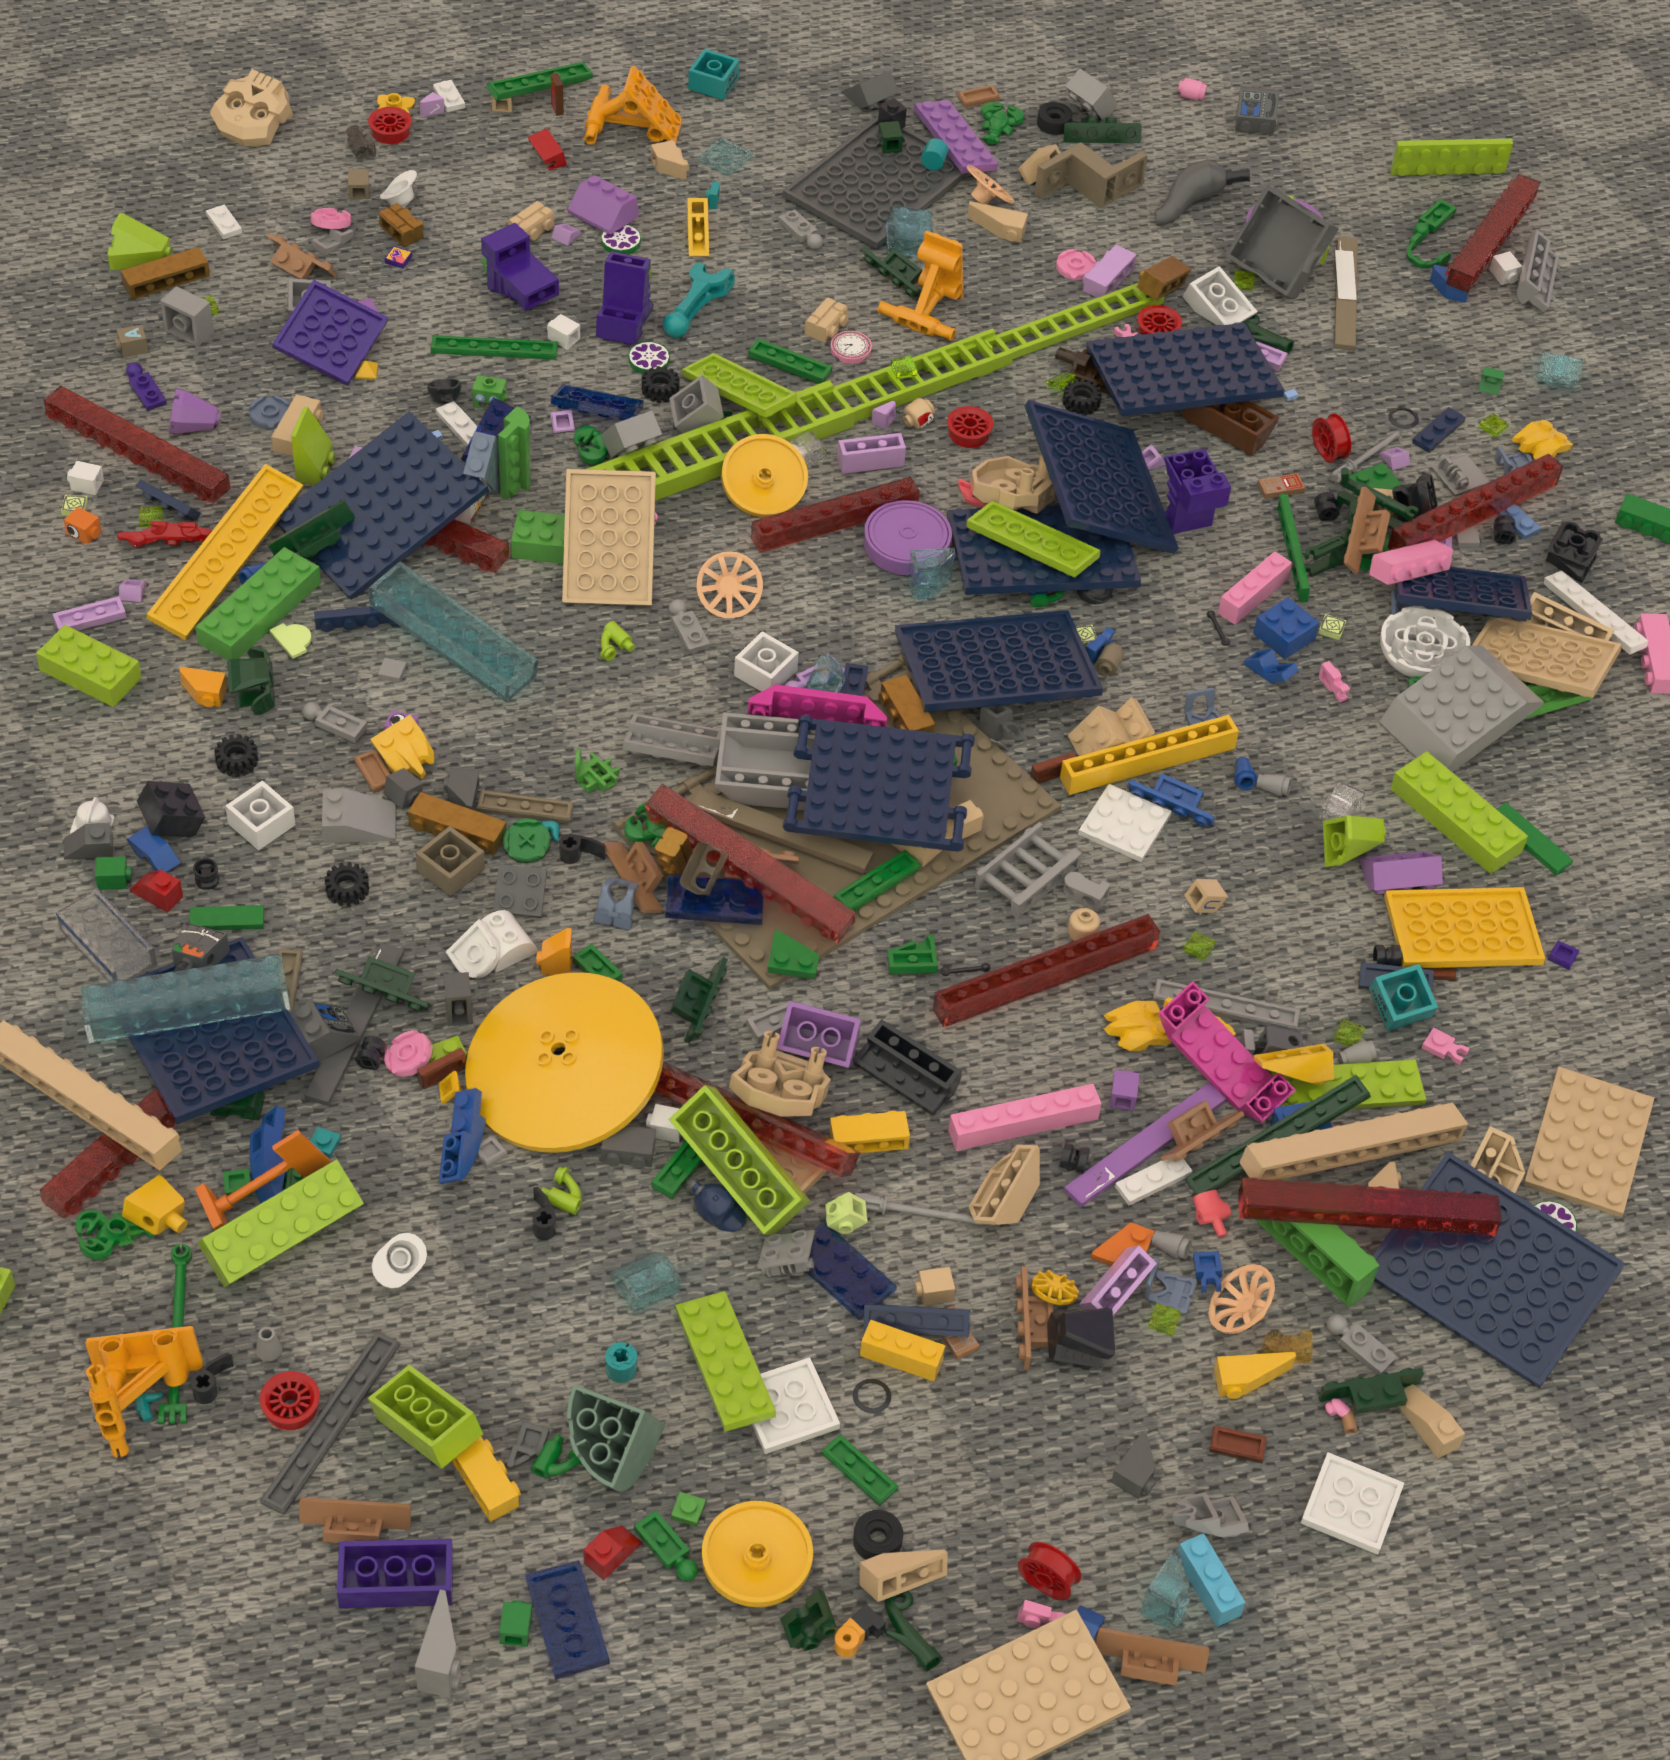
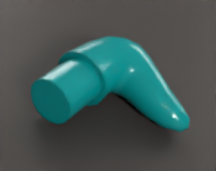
M552 820L541 822L551 832L553 840L559 842V824Z
M162 1392L142 1393L136 1398L135 1406L144 1423L154 1418L150 1411L149 1403L163 1397Z

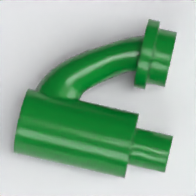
M555 1434L551 1441L548 1440L544 1444L531 1467V1471L546 1479L548 1476L561 1475L577 1465L583 1464L576 1456L574 1450L569 1452L568 1460L555 1464L563 1451L561 1445L564 1441L562 1436Z

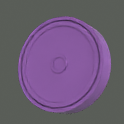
M909 500L894 501L874 510L866 521L864 531L866 554L873 563L888 572L906 576L925 574L940 567L949 556L952 540L950 523L940 511L930 505Z

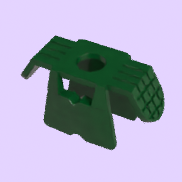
M251 647L248 650L250 658L229 659L227 661L228 688L230 694L237 693L234 696L236 708L251 706L254 714L262 715L275 707L273 667L266 649ZM263 684H266V692H263Z

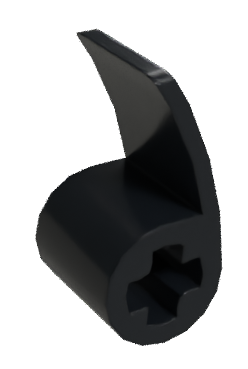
M566 834L559 840V856L561 861L566 864L578 862L581 857V851L605 860V844L600 841L575 834Z
M533 1187L534 1200L542 1207L533 1214V1233L540 1240H548L556 1233V1215L553 1206L539 1187Z
M225 1353L211 1360L191 1378L193 1397L198 1403L208 1404L215 1400L218 1391L214 1376L228 1368L234 1367L231 1354Z

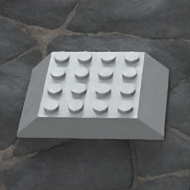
M1464 646L1399 694L1379 723L1415 758L1427 751L1453 773L1544 705V702L1484 646Z
M723 712L715 788L731 800L743 805L788 809V789L796 786L807 791L811 760L797 759L793 754L798 742L800 728L798 726V719ZM816 730L808 731L806 745L808 749H813ZM798 801L797 810H804L805 802Z

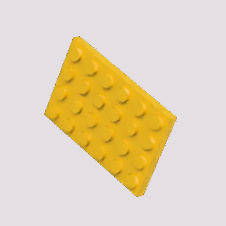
M1524 887L1386 890L1384 898L1395 941L1401 947L1402 967H1411L1420 964L1421 968L1544 965L1545 955Z

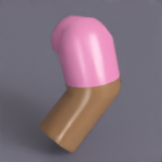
M1335 1398L1326 1403L1325 1409L1330 1416L1338 1414L1341 1417L1345 1434L1358 1431L1353 1410L1343 1401Z

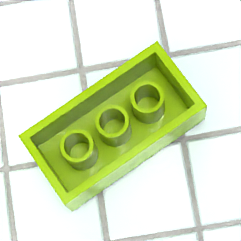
M64 625L36 652L40 671L112 707L142 679L138 660L67 625Z
M411 1365L405 1367L368 1397L371 1407L381 1423L441 1469L483 1435L474 1412Z

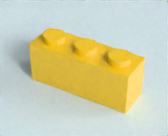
M888 1111L877 1114L864 1113L855 1116L840 1115L830 1118L829 1132L832 1150L835 1155L909 1148L910 1134L905 1111Z
M870 1320L861 1341L860 1356L935 1382L943 1362L945 1345Z
M479 1437L454 1458L452 1462L491 1522L518 1508L521 1493L517 1484L514 1481L510 1482L507 1478V1470L501 1460L496 1461L493 1456L494 1450L489 1440H483L482 1437Z

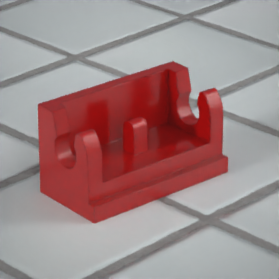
M547 128L528 137V141L537 151L545 165L555 161L553 165L547 167L548 170L567 165L563 150Z

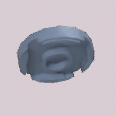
M272 395V398L262 396L254 400L249 406L250 420L256 426L264 429L277 428L290 403L279 396Z

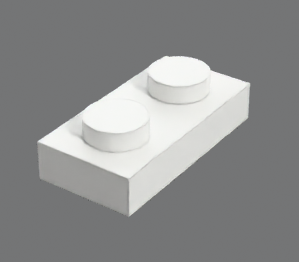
M452 80L433 84L435 93L444 99L446 112L465 108V102Z
M225 205L206 210V216L223 239L242 233V228Z

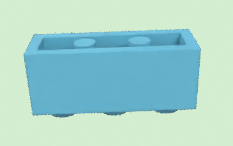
M1203 1533L1180 1543L1176 1559L1216 1626L1218 1627L1240 1617L1246 1602L1205 1534Z

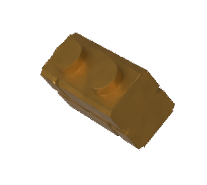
M396 203L390 206L389 209L386 208L380 211V227L404 248L424 238V225L422 221L415 219L407 208L404 209Z
M670 827L665 830L662 835L663 839H660L655 846L658 856L657 861L661 864L662 874L672 880L674 878L680 880L693 850L687 834Z

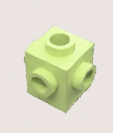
M850 1192L838 1196L836 1199L825 1204L827 1226L841 1234H849L868 1223L865 1200Z

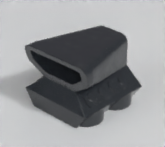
M1422 472L1416 483L1395 486L1393 488V499L1406 506L1417 507L1418 513L1416 517L1424 525L1429 521L1435 520V514H1438V502L1431 473ZM1396 514L1398 520L1411 525V521H1407L1404 517Z
M1562 522L1549 545L1546 561L1576 581L1583 583L1597 558V550L1603 542V538L1594 530H1581L1580 526L1575 522Z
M1099 1308L1063 1314L1051 1312L1047 1322L1049 1358L1057 1365L1065 1366L1073 1363L1085 1370H1089L1092 1367L1102 1368L1101 1358L1110 1359L1114 1356L1115 1340L1112 1309Z

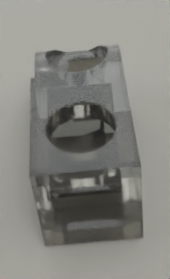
M358 125L348 127L346 130L348 136L347 144L356 160L361 161L376 157L375 142L373 139L367 140L365 138L363 128Z

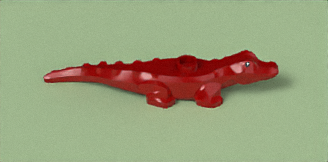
M150 521L151 528L142 531L120 532L117 535V539L128 541L133 547H141L152 542H158L159 540H166V545H179V541L204 542L213 530L199 527L197 523L178 522L176 524L165 521Z

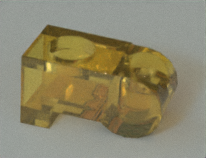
M1302 1330L1300 1336L1284 1335L1279 1331H1270L1264 1336L1261 1348L1262 1354L1295 1352L1296 1358L1294 1363L1309 1364L1312 1356V1330Z

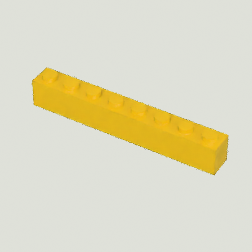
M1230 715L1077 756L1062 761L1060 780L1069 795L1233 750L1236 747L1239 730Z

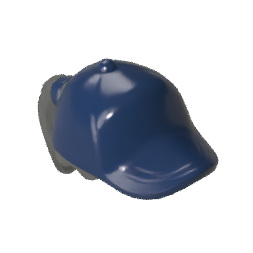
M695 1178L687 1181L685 1190L687 1194L694 1195L695 1210L705 1221L727 1232H736L745 1225V1211L723 1185L716 1183L703 1185Z

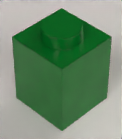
M126 856L96 857L95 879L97 888L99 890L127 889V882L132 880V866H127Z
M520 1600L503 1603L499 1629L500 1644L528 1647L532 1621V1604H527Z

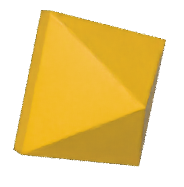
M362 361L355 374V379H376L378 363Z
M457 1071L451 1072L438 1083L441 1104H446L455 1098V1092L462 1091Z

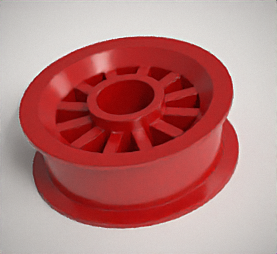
M383 107L372 112L368 118L369 127L372 129V137L380 143L397 144L406 140L410 135L409 127L411 126L412 118L404 109Z
M1163 305L1145 307L1139 312L1137 317L1138 333L1142 335L1155 332H1170L1182 327V318L1179 313Z
M973 406L959 407L953 410L947 418L948 434L950 439L961 447H980L989 440L994 422L990 414L981 408Z
M1332 413L1327 419H1315L1312 426V438L1316 450L1327 463H1332L1337 457L1341 459L1347 458L1351 452L1352 442L1349 429L1343 418L1336 413Z
M287 1371L273 1376L265 1383L260 1393V1406L267 1420L273 1426L282 1430L290 1431L303 1428L314 1419L318 1410L320 1400L319 1388L310 1376L301 1372ZM288 1400L296 1401L293 1404H285Z
M1044 1542L1031 1543L1028 1548L1029 1555L1027 1558H1022L1018 1562V1570L1021 1576L1029 1585L1052 1599L1060 1601L1069 1599L1072 1585L1078 1584L1082 1579V1574L1077 1564L1063 1551Z

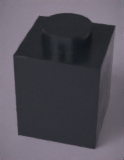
M895 98L879 105L878 125L882 122L898 121L900 128H904L907 108Z

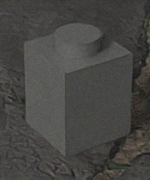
M403 768L387 775L383 794L401 809H404L414 803L419 793L422 792L423 783Z

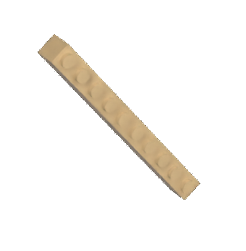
M4 1020L0 1023L1 1065L159 1171L182 1152L179 1142L180 1136L173 1128H166L156 1117H150L145 1114L138 1105L128 1103L120 1093H113L103 1082H97L92 1079L85 1070L80 1071L68 1059H62L57 1056L50 1047L45 1048L35 1037H29L24 1034L17 1025L12 1026Z
M1453 1102L1443 1105L1438 1104L1433 1107L1418 1108L1414 1111L1399 1112L1394 1115L1376 1117L1366 1121H1356L1352 1124L1337 1125L1332 1128L1314 1130L1309 1133L1294 1134L1280 1139L1274 1138L1261 1143H1251L1245 1148L1239 1163L1253 1184L1257 1185L1457 1142L1462 1138L1468 1123Z

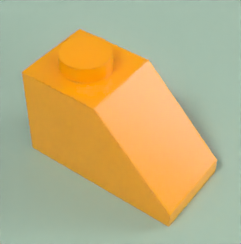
M180 667L181 684L197 704L208 708L213 706L221 707L227 690L226 673Z
M566 928L543 941L542 951H537L536 966H541V974L557 975L571 973L572 928Z

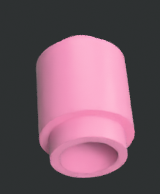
M1185 78L1184 81H1180L1178 92L1181 93L1180 97L1196 101L1198 99L1203 100L1207 85L1201 81Z

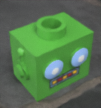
M477 375L471 395H473V407L502 411L506 400H508L506 379Z

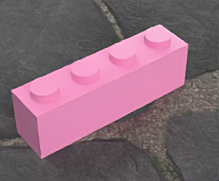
M1431 540L1374 554L1369 575L1390 585L1449 570L1453 549L1436 540Z
M1274 551L1221 596L1218 614L1236 625L1289 579L1292 562Z
M1641 614L1638 623L1634 624V629L1648 640L1647 648L1638 651L1642 653L1641 667L1646 671L1645 685H1649L1650 693L1670 694V626L1667 614Z

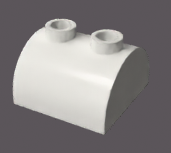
M496 911L482 919L499 944V959L493 969L495 973L537 953L536 945L509 911Z

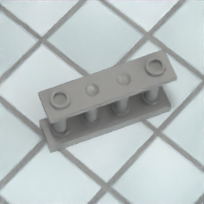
M1040 822L1032 828H1027L1018 840L986 866H981L975 874V887L979 889L987 882L1011 901L1010 914L1017 919L1061 883L1068 873L1074 872L1080 866L1082 853L1074 848L1068 854H1062L1041 838L1043 824ZM1034 844L1055 859L1057 863L1052 867H1047L1028 853L1026 849ZM1019 857L1042 874V876L1037 880H1031L1010 863ZM1001 870H1004L1024 885L1026 889L1021 893H1016L994 876Z

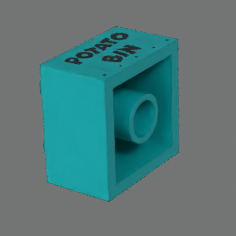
M704 49L689 69L688 89L724 100L739 79L740 59Z
M1420 964L1375 977L1369 986L1387 1031L1431 1018L1438 1009Z

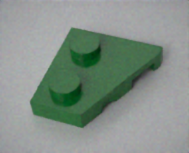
M1384 463L1350 474L1351 479L1358 483L1362 482L1371 488L1393 490L1395 486L1402 485Z
M775 930L767 973L815 980L819 954L779 930Z
M934 934L927 935L926 940L916 944L915 941H911L902 947L888 950L889 974L938 973Z

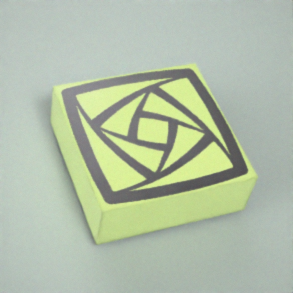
M65 495L61 509L62 515L68 516L77 507L86 510L87 496Z
M1325 614L1318 634L1340 640L1346 620Z
M1093 625L1076 627L1084 647H1087L1091 640L1094 641L1097 638Z

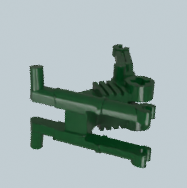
M1348 468L1341 469L1340 485L1354 492L1358 497L1361 488L1367 487L1376 496L1373 511H1378V505H1381V508H1386L1404 517L1407 521L1412 522L1413 517L1417 516V507L1406 506L1392 499L1391 496H1387L1362 482L1358 483L1350 478ZM1345 490L1337 492L1336 505L1339 510L1343 504L1349 506L1347 530L1340 536H1335L1305 550L1304 558L1306 560L1309 559L1310 554L1313 555L1314 560H1317L1331 553V555L1316 562L1305 565L1306 572L1310 573V577L1336 567L1344 561V555L1349 543V535L1353 526V517L1358 504V497ZM1390 516L1388 528L1398 532L1403 540H1408L1409 535L1413 532V527ZM1378 553L1362 554V557L1372 559L1373 555Z

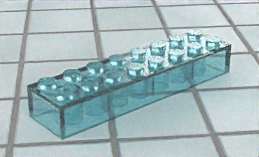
M398 562L369 587V604L506 703L537 676V658L402 562Z
M282 954L81 987L83 1023L89 1043L291 1009Z

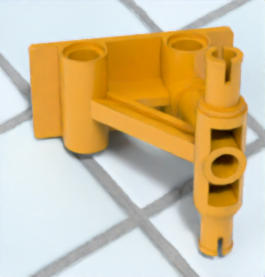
M635 65L630 68L624 91L620 92L619 96L609 100L611 88L609 89L608 85L600 86L598 95L594 97L591 108L587 113L588 118L585 124L587 131L584 136V141L587 144L592 145L596 143L597 135L602 131L604 122L648 127L647 136L651 141L660 142L666 139L667 141L674 140L676 144L682 123L680 115L672 109L668 101L658 93L655 86L651 85Z
M926 230L924 232V241L917 253V259L925 262V268L918 280V286L923 289L915 310L903 305L897 307L882 300L877 311L879 314L893 318V321L917 332L932 337L938 335L953 341L956 336V329L941 324L939 319L929 315L937 302L941 301L944 296L953 300L962 299L964 296L962 244L956 240H951Z
M192 1326L86 1339L85 1344L92 1363L86 1370L91 1386L89 1396L95 1412V1419L99 1424L103 1438L109 1442L113 1457L118 1458L117 1449H119L121 1457L129 1452V1446L124 1436L126 1425L121 1411L162 1376L166 1385L176 1387L187 1381L189 1371H198L204 1366Z

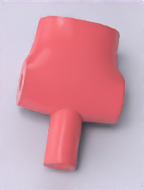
M1217 1190L1203 1192L1194 1196L1192 1200L1196 1209L1197 1222L1200 1225L1212 1223L1218 1238L1226 1236L1227 1231L1222 1220L1231 1216L1229 1205L1222 1201Z

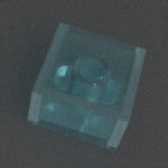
M893 205L886 219L888 253L895 248L903 255L917 257L919 247L924 241V232L927 230L933 233L931 211Z

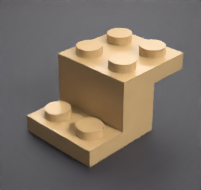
M1131 697L1116 712L1098 705L1068 734V737L1078 756L1150 737L1155 731L1137 699Z

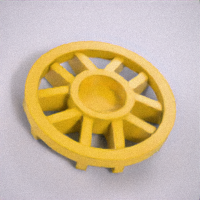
M1047 1270L1046 1273L1038 1271V1274L1032 1278L1030 1284L1036 1296L1056 1305H1070L1077 1300L1079 1290L1074 1285V1280L1066 1279V1274L1062 1276L1053 1274L1050 1270Z

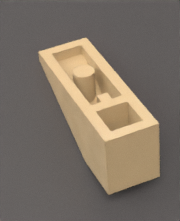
M970 201L967 218L1001 239L1021 243L1027 226L1028 213Z
M1412 1384L1404 1388L1408 1401L1406 1405L1399 1406V1408L1436 1458L1439 1459L1458 1449L1465 1433L1452 1415Z
M946 1550L882 1553L861 1561L860 1586L877 1602L947 1576L948 1552Z

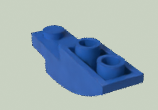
M477 1088L455 1092L451 1134L444 1135L439 1174L440 1184L463 1180L478 1154L484 1132L485 1118L479 1115L482 1091Z
M279 1106L265 1114L262 1119V1125L251 1133L250 1167L253 1180L285 1161L272 1148L273 1145L281 1141L282 1131L285 1127V1109ZM287 1171L256 1190L260 1204L284 1191L283 1183Z

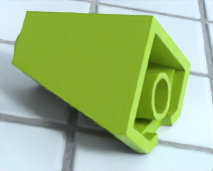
M119 213L112 225L111 234L114 235L112 247L108 249L110 270L131 268L173 254L169 237L124 213Z
M1342 816L1324 820L1325 867L1342 865L1384 843L1386 834L1384 819Z

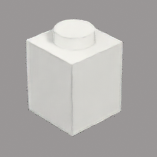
M1506 252L1493 256L1489 270L1501 285L1513 284L1519 280L1522 265L1511 252Z
M562 314L551 320L547 325L548 339L550 341H557L558 345L566 350L580 340V324Z
M76 461L67 475L71 490L96 495L104 481L102 466Z
M655 1104L653 1113L648 1114L646 1128L656 1129L657 1139L679 1143L681 1134L669 1121V1118L679 1108Z

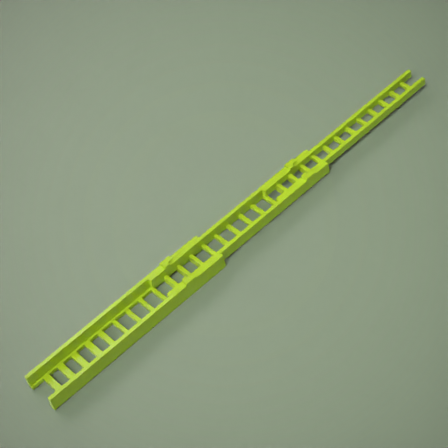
M1138 283L997 335H995L993 328L837 386H834L828 380L796 392V402L787 408L779 410L770 417L765 418L751 410H746L586 470L641 471L640 469L649 466L653 472H656L658 477L656 478L655 487L656 501L721 477L723 462L728 452L722 453L715 444V441L727 438L733 446L738 442L733 436L734 434L745 431L748 436L757 435L752 428L759 426L760 429L766 427L772 435L785 439L795 448H802L820 439L853 428L855 422L871 417L873 409L888 402L895 401L896 407L917 398H922L970 379L987 375L994 370L1011 365L1012 360L1137 314L1145 307L1164 304L1165 296L1158 300H1154L1151 297L1147 298V294L1138 289ZM1135 295L1140 300L1136 303L1129 304L1126 298ZM1119 302L1122 308L1113 311L1109 305ZM1101 308L1106 313L1096 317L1091 311ZM1084 314L1089 319L1078 323L1075 317ZM1067 320L1071 327L1062 330L1057 324ZM1050 327L1054 331V333L1044 336L1039 330ZM1032 333L1037 339L1027 343L1023 336ZM1016 340L1019 344L1017 347L1009 349L1005 344ZM998 346L1002 352L994 354L993 347ZM981 353L984 359L977 361L973 355ZM963 359L967 365L959 368L955 361ZM945 365L949 372L941 374L937 368ZM922 369L926 372L930 371L934 378L924 381L917 371ZM910 375L917 384L906 388L898 378ZM891 381L899 391L887 394L881 385ZM874 388L880 395V398L869 401L862 391ZM855 394L862 404L852 408L844 398ZM837 401L843 409L834 412L828 404ZM819 408L825 416L816 419L810 411ZM801 415L807 422V425L799 427L792 417ZM783 422L788 430L779 433L773 424ZM708 445L716 456L704 460L696 448ZM687 452L696 464L686 467L678 455ZM668 459L677 471L667 474L659 462Z

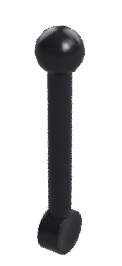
M1209 610L1207 617L1211 618L1222 639L1221 644L1228 646L1230 639L1224 636L1215 618V612Z
M983 963L982 966L956 969L943 967L940 973L943 976H948L953 973L981 970L988 972L990 965Z

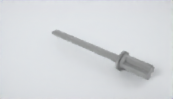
M1399 430L1356 460L1346 459L1343 465L1330 473L1332 476L1330 477L1331 482L1334 481L1338 484L1341 481L1342 468H1348L1349 474L1356 473L1359 464L1400 437Z
M855 1193V1196L865 1200L866 1210L882 1212L881 1215H884L887 1209L976 1224L970 1215L887 1202V1195L879 1197Z

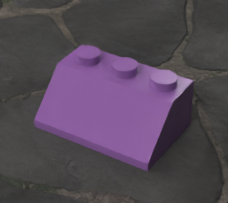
M595 175L580 183L567 209L569 214L608 234L614 233L639 217L637 196Z
M1421 851L1359 857L1369 889L1374 890L1376 894H1385L1386 890L1397 888L1398 890H1412V887L1421 886V889L1424 890L1435 889V885L1443 884L1442 859L1440 855Z
M789 1001L777 1049L810 1058L812 1047H820V1054L821 1049L824 1048L827 1051L825 1062L849 1068L853 1064L858 1044L861 1019Z

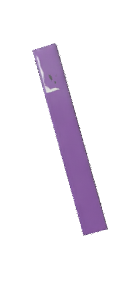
M1210 1083L1206 1084L1066 1185L1064 1192L1082 1208L1175 1139L1167 1124L1169 1121L1199 1102L1206 1100L1213 1112L1226 1102V1098Z

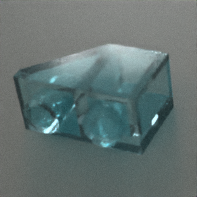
M823 651L804 688L839 693L846 680L841 664L829 653Z

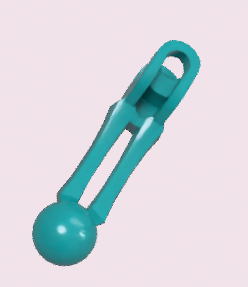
M696 262L689 271L692 282L688 294L675 307V312L669 313L663 320L665 333L672 338L683 337L688 332L692 319L704 305L712 299L723 297L730 292L735 283L734 270L723 268L718 273L708 274L706 264Z

